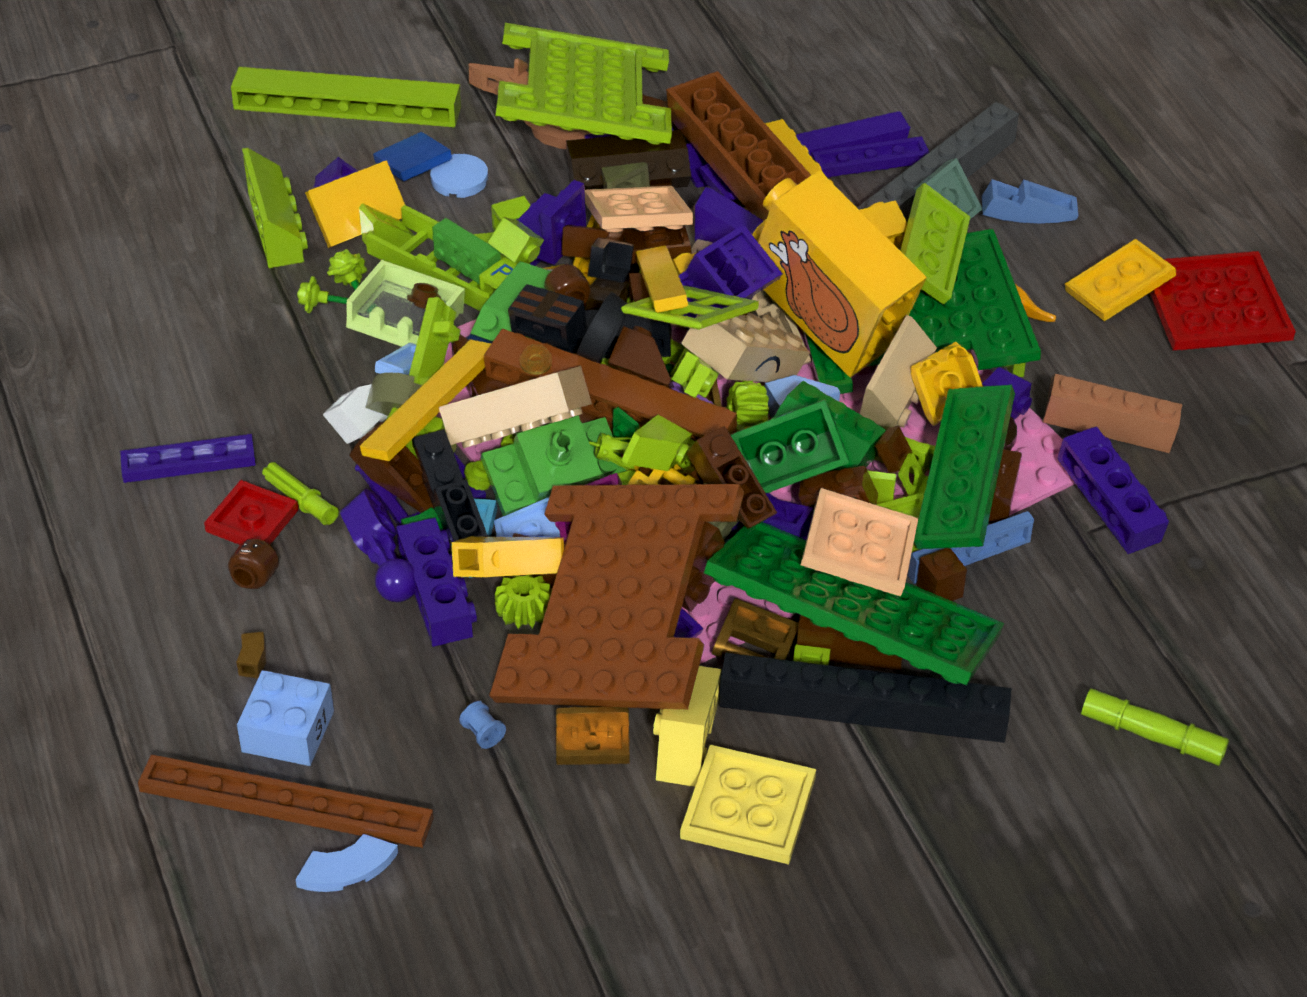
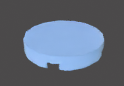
M452 154L450 161L431 169V184L437 192L444 196H449V193L456 194L457 198L473 196L485 188L486 181L488 180V167L484 161L476 156Z

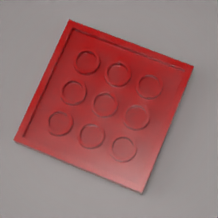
M1259 251L1164 259L1176 268V276L1151 291L1150 295L1173 351L1294 340L1296 331Z

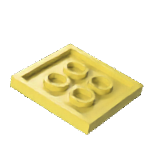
M710 745L680 829V839L789 865L815 782L816 769Z

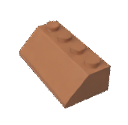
M1053 374L1050 381L1043 423L1080 432L1097 426L1102 434L1109 439L1170 453L1180 425L1182 404L1073 377Z

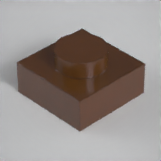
M899 425L889 427L875 445L878 455L889 473L900 471L907 454L913 453Z

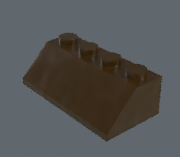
M681 130L672 131L670 144L662 143L656 145L642 139L633 138L632 140H625L618 136L566 140L571 182L576 180L584 183L585 190L604 189L603 167L641 162L648 163L650 185L670 182L674 188L688 187L691 179L689 154Z

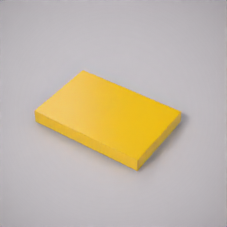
M387 160L305 192L328 248L362 235L359 207L362 203L398 220L402 219L401 207L405 205Z
M1134 239L1065 283V290L1105 322L1175 277L1176 268L1140 241Z

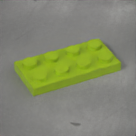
M923 183L916 189L900 251L927 277L922 290L940 303L945 304L952 297L970 216L926 183Z

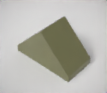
M641 162L602 168L604 189L650 187L648 163Z

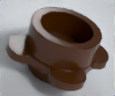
M416 283L411 294L407 295V300L414 302V305L419 308L426 309L428 298L439 297L441 299V296L438 294V288L434 285Z

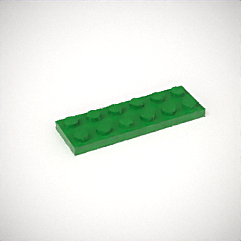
M1012 385L948 389L914 538L917 549L983 547L1015 397Z

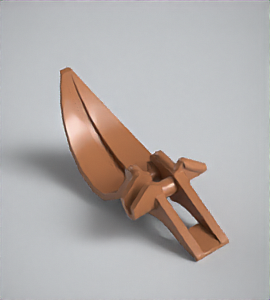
M519 58L514 60V68L475 63L468 64L469 84L483 91L497 95L499 80L527 85L528 64ZM524 121L526 125L531 127L535 138L545 145L560 149H567L566 140L585 139L584 135L591 134L586 130L575 129L569 131L555 125L538 126L530 121Z

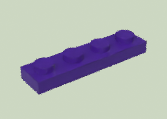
M922 136L813 151L811 152V157L820 164L825 176L831 178L840 175L912 166L928 154L929 150Z
M252 434L120 451L123 483L256 466Z

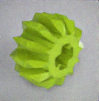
M753 381L735 382L729 389V396L726 398V408L737 413V432L743 430L745 426L751 427L768 420V410L770 409L768 407L769 397L766 395L767 390L765 386H762L760 383H753Z
M532 575L513 576V579L503 577L501 586L496 587L495 608L498 616L503 617L505 625L515 622L518 629L526 624L533 629L535 621L543 623L552 592L550 584L545 583L543 576L533 578Z

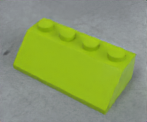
M242 148L248 195L268 268L304 262L303 250L308 249L307 239L304 231L299 232L302 231L300 214L295 213L297 212L294 195H290L292 191L289 177L283 178L281 167L249 148Z

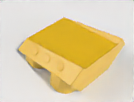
M957 342L911 366L913 383L925 416L932 426L937 425L942 420L948 389L983 387L973 356Z

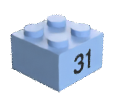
M262 670L237 723L241 752L311 766L334 712L331 685L329 683Z

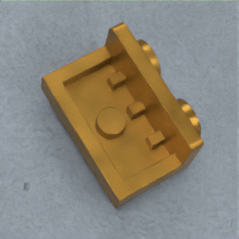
M575 706L557 708V765L630 764L629 708Z

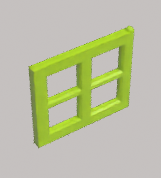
M683 286L687 298L697 299L694 302L688 301L687 307L657 313L653 309L651 298L648 297L622 306L621 311L625 314L700 330L757 310L759 301ZM720 304L729 307L721 309L712 307L711 305ZM687 313H693L702 316L692 318L683 315Z

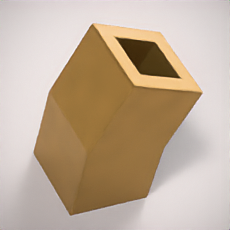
M264 632L241 634L242 648L236 661L238 675L258 679L266 665Z

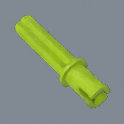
M270 462L267 467L263 468L262 474L265 476V479L289 498L296 500L299 509L303 513H310L325 526L326 524L331 525L337 519L338 508L323 499L317 489L308 488L275 462Z

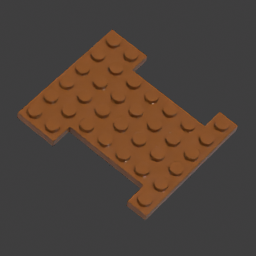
M740 484L553 486L544 515L550 522H572L540 633L508 634L489 695L495 703L688 710L704 644L700 638H675L674 634L704 522H737L744 495Z

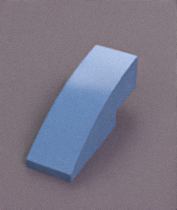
M992 179L981 196L983 215L1000 220L1041 224L1073 221L1079 216L1077 197L1027 180H1023L1019 188Z

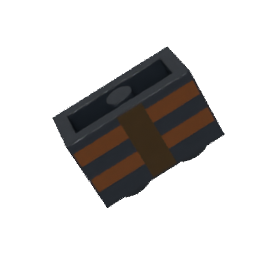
M528 284L524 286L508 309L512 332L566 349L571 347L586 325L584 301Z

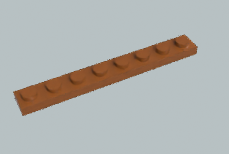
M152 754L138 781L139 791L143 793L359 836L366 834L384 841L423 848L434 819L432 809Z

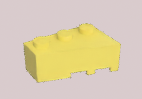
M699 666L688 710L660 709V713L656 714L653 734L659 735L656 781L696 786L701 772L702 760H705L707 748H704L708 734H711L719 700L722 669Z

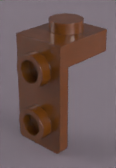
M565 225L563 227L562 255L590 259L591 247L597 238L624 242L625 231L614 233L607 232L602 228Z

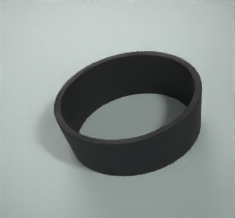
M612 291L598 310L577 351V355L598 363L608 350L627 315L621 311V308L628 303Z

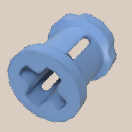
M482 701L471 703L460 715L459 723L475 734L476 742L481 748L493 747L505 735L506 726L489 714V707L482 703Z

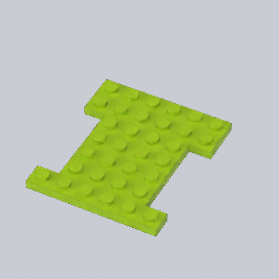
M505 23L502 44L508 45L513 49L530 48L527 85L499 80L495 116H500L507 121H530L538 126L555 125L569 131L575 129L586 130L594 135H617L625 140H632L633 138L642 139L656 145L662 143L670 144L672 136L671 108L643 104L642 67L652 72L667 71L669 64L668 49Z

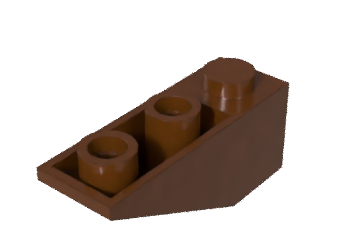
M725 426L696 440L686 454L703 482L706 484H740L743 489L744 495L738 519L747 529L777 514V511Z

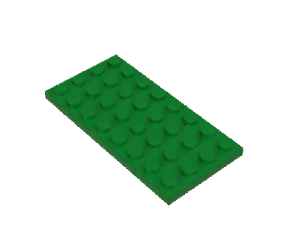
M764 522L750 529H747L745 526L742 527L723 548L707 561L704 574L713 577L721 585H732L744 590L748 596L754 599L770 601L777 604L784 612L798 613L809 618L817 626L831 627L842 632L850 640L866 642L875 646L883 654L896 655L906 659L912 666L918 669L934 671L941 674L948 682L954 684L962 683L967 686L999 638L1004 626L1003 622L907 582L900 597L801 566L806 540Z

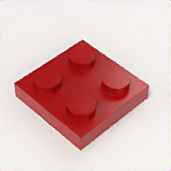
M240 480L204 522L205 531L238 545L248 539H259L271 544L298 512V502Z

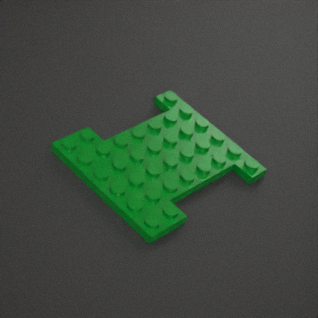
M994 229L967 233L951 299L942 304L921 289L909 316L913 317L937 347L936 352L954 342H957L966 350L971 349L978 371L1041 360L1040 347ZM802 330L807 349L810 351L809 356L812 360L817 382L837 387L840 394L853 392L852 379ZM885 353L866 367L879 365Z

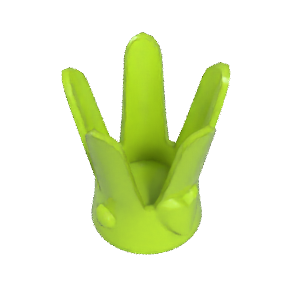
M600 433L597 443L589 441L590 445L596 446L595 458L608 462L611 461L627 470L634 469L633 465L621 462L623 457L616 454L625 453L629 442L624 441L631 440L632 437H612Z

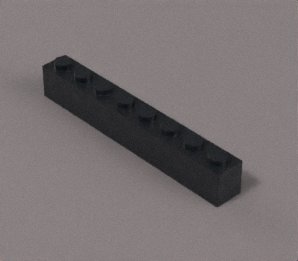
M725 653L720 681L719 707L1005 743L1010 716L1012 688L968 683L966 686L962 683L954 684L943 679Z

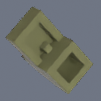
M391 372L378 374L373 378L365 408L389 416L393 407L400 408L422 385L414 383L415 377Z

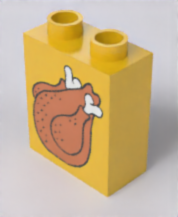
M817 171L798 185L791 178H786L779 182L765 197L763 206L769 211L767 219L752 234L783 273L779 280L763 290L851 378L887 351L905 316H909L927 277L820 171Z

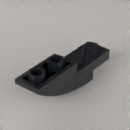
M445 429L414 437L412 445L422 469V480L443 529L446 530L451 543L471 536L488 537L467 479L463 480Z

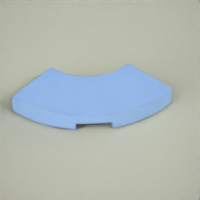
M363 834L355 844L342 851L330 853L312 851L296 878L297 888L309 891L332 892L343 890L344 886L355 884L362 880L367 882L379 875L391 864L398 854V845Z

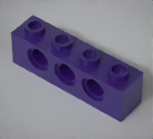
M1096 426L1063 438L1057 458L1127 554L1162 542L1169 523L1165 512L1156 505L1150 497L1147 488L1140 484L1131 472L1128 463L1121 459L1113 448L1111 441L1102 434Z
M436 518L396 526L398 551L401 559L410 562L414 568L413 577L416 585L414 596L432 647L473 637L472 623L477 622L473 602L467 603L465 599L468 597L464 578L453 577L452 554L448 553L450 544L446 530L439 529Z

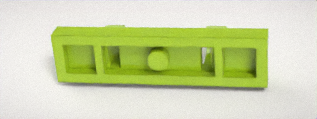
M439 297L428 298L409 372L410 376L415 377L414 383L419 385L425 384L443 366L448 344L458 341L461 330L453 325L456 311L447 306Z

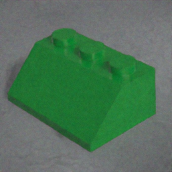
M802 381L787 395L773 418L825 399L849 457L848 464L827 472L864 465L867 467L875 459L878 452L875 445L886 429L850 409L844 403L823 393L817 387Z
M825 399L730 434L765 493L849 463L844 443Z

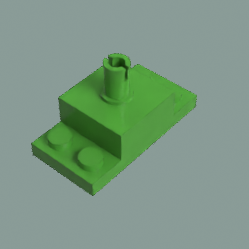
M579 415L516 433L513 444L482 453L481 460L502 515L506 516L550 497L553 486L586 485L614 473L627 471L611 461H604L594 456L596 446L590 445L589 441L597 443L600 433L613 437L606 418L603 417L581 423Z

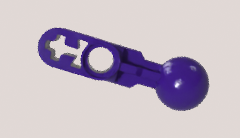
M364 489L340 511L341 517L357 547L368 555L372 563L379 566L375 575V586L378 593L384 599L391 602L406 601L416 592L413 577L414 568L410 562L396 557L394 553L396 544L393 540V537L397 534L396 529L380 499L370 490Z

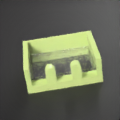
M381 260L347 299L346 328L401 347L408 343L417 345L425 309L419 308L414 305V302L407 300V295L411 294L414 284L428 283L437 287L441 300L456 311L455 319L460 313L463 314L465 288Z

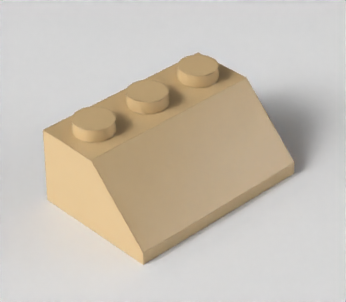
M905 316L866 387L860 415L871 419L886 430L889 427L898 425L902 428L906 426L912 413L908 409L912 402L917 404L920 400L911 377V366L936 353L937 349L913 317Z

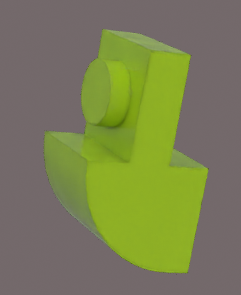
M685 347L670 375L671 380L683 386L685 393L694 398L698 394L706 398L719 373Z

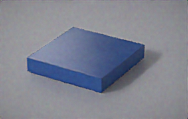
M423 132L373 153L375 163L378 164L387 160L392 174L402 181L411 179L452 159L450 149Z

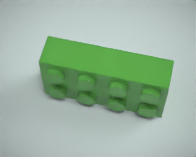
M447 218L432 227L434 256L479 285V275L501 260V254L497 249Z

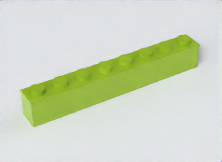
M238 67L231 85L234 110L456 127L461 109L460 84Z

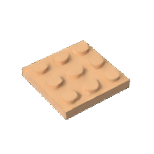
M673 186L585 190V204L600 227L607 232H621L623 228L649 231L656 226H665L668 229H681L683 225H693V212Z
M820 488L801 566L901 597L905 588L918 518Z

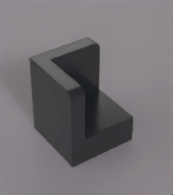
M597 238L591 247L588 276L625 282L629 274H631L634 245Z

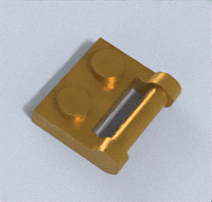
M734 598L714 645L712 655L722 658L725 653L765 657L728 642L732 636L775 653L774 659L786 660L799 623Z

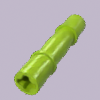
M1092 688L1089 690L1081 715L1113 726L1115 730L1119 731L1120 728H1123L1150 741L1181 750L1180 754H1188L1220 766L1229 743L1228 738L1198 728L1193 723L1188 726L1163 714L1129 704L1130 700H1122Z

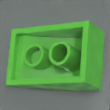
M520 261L485 302L470 334L493 342L502 328L511 331L509 307L526 284L544 288L546 277L551 271Z

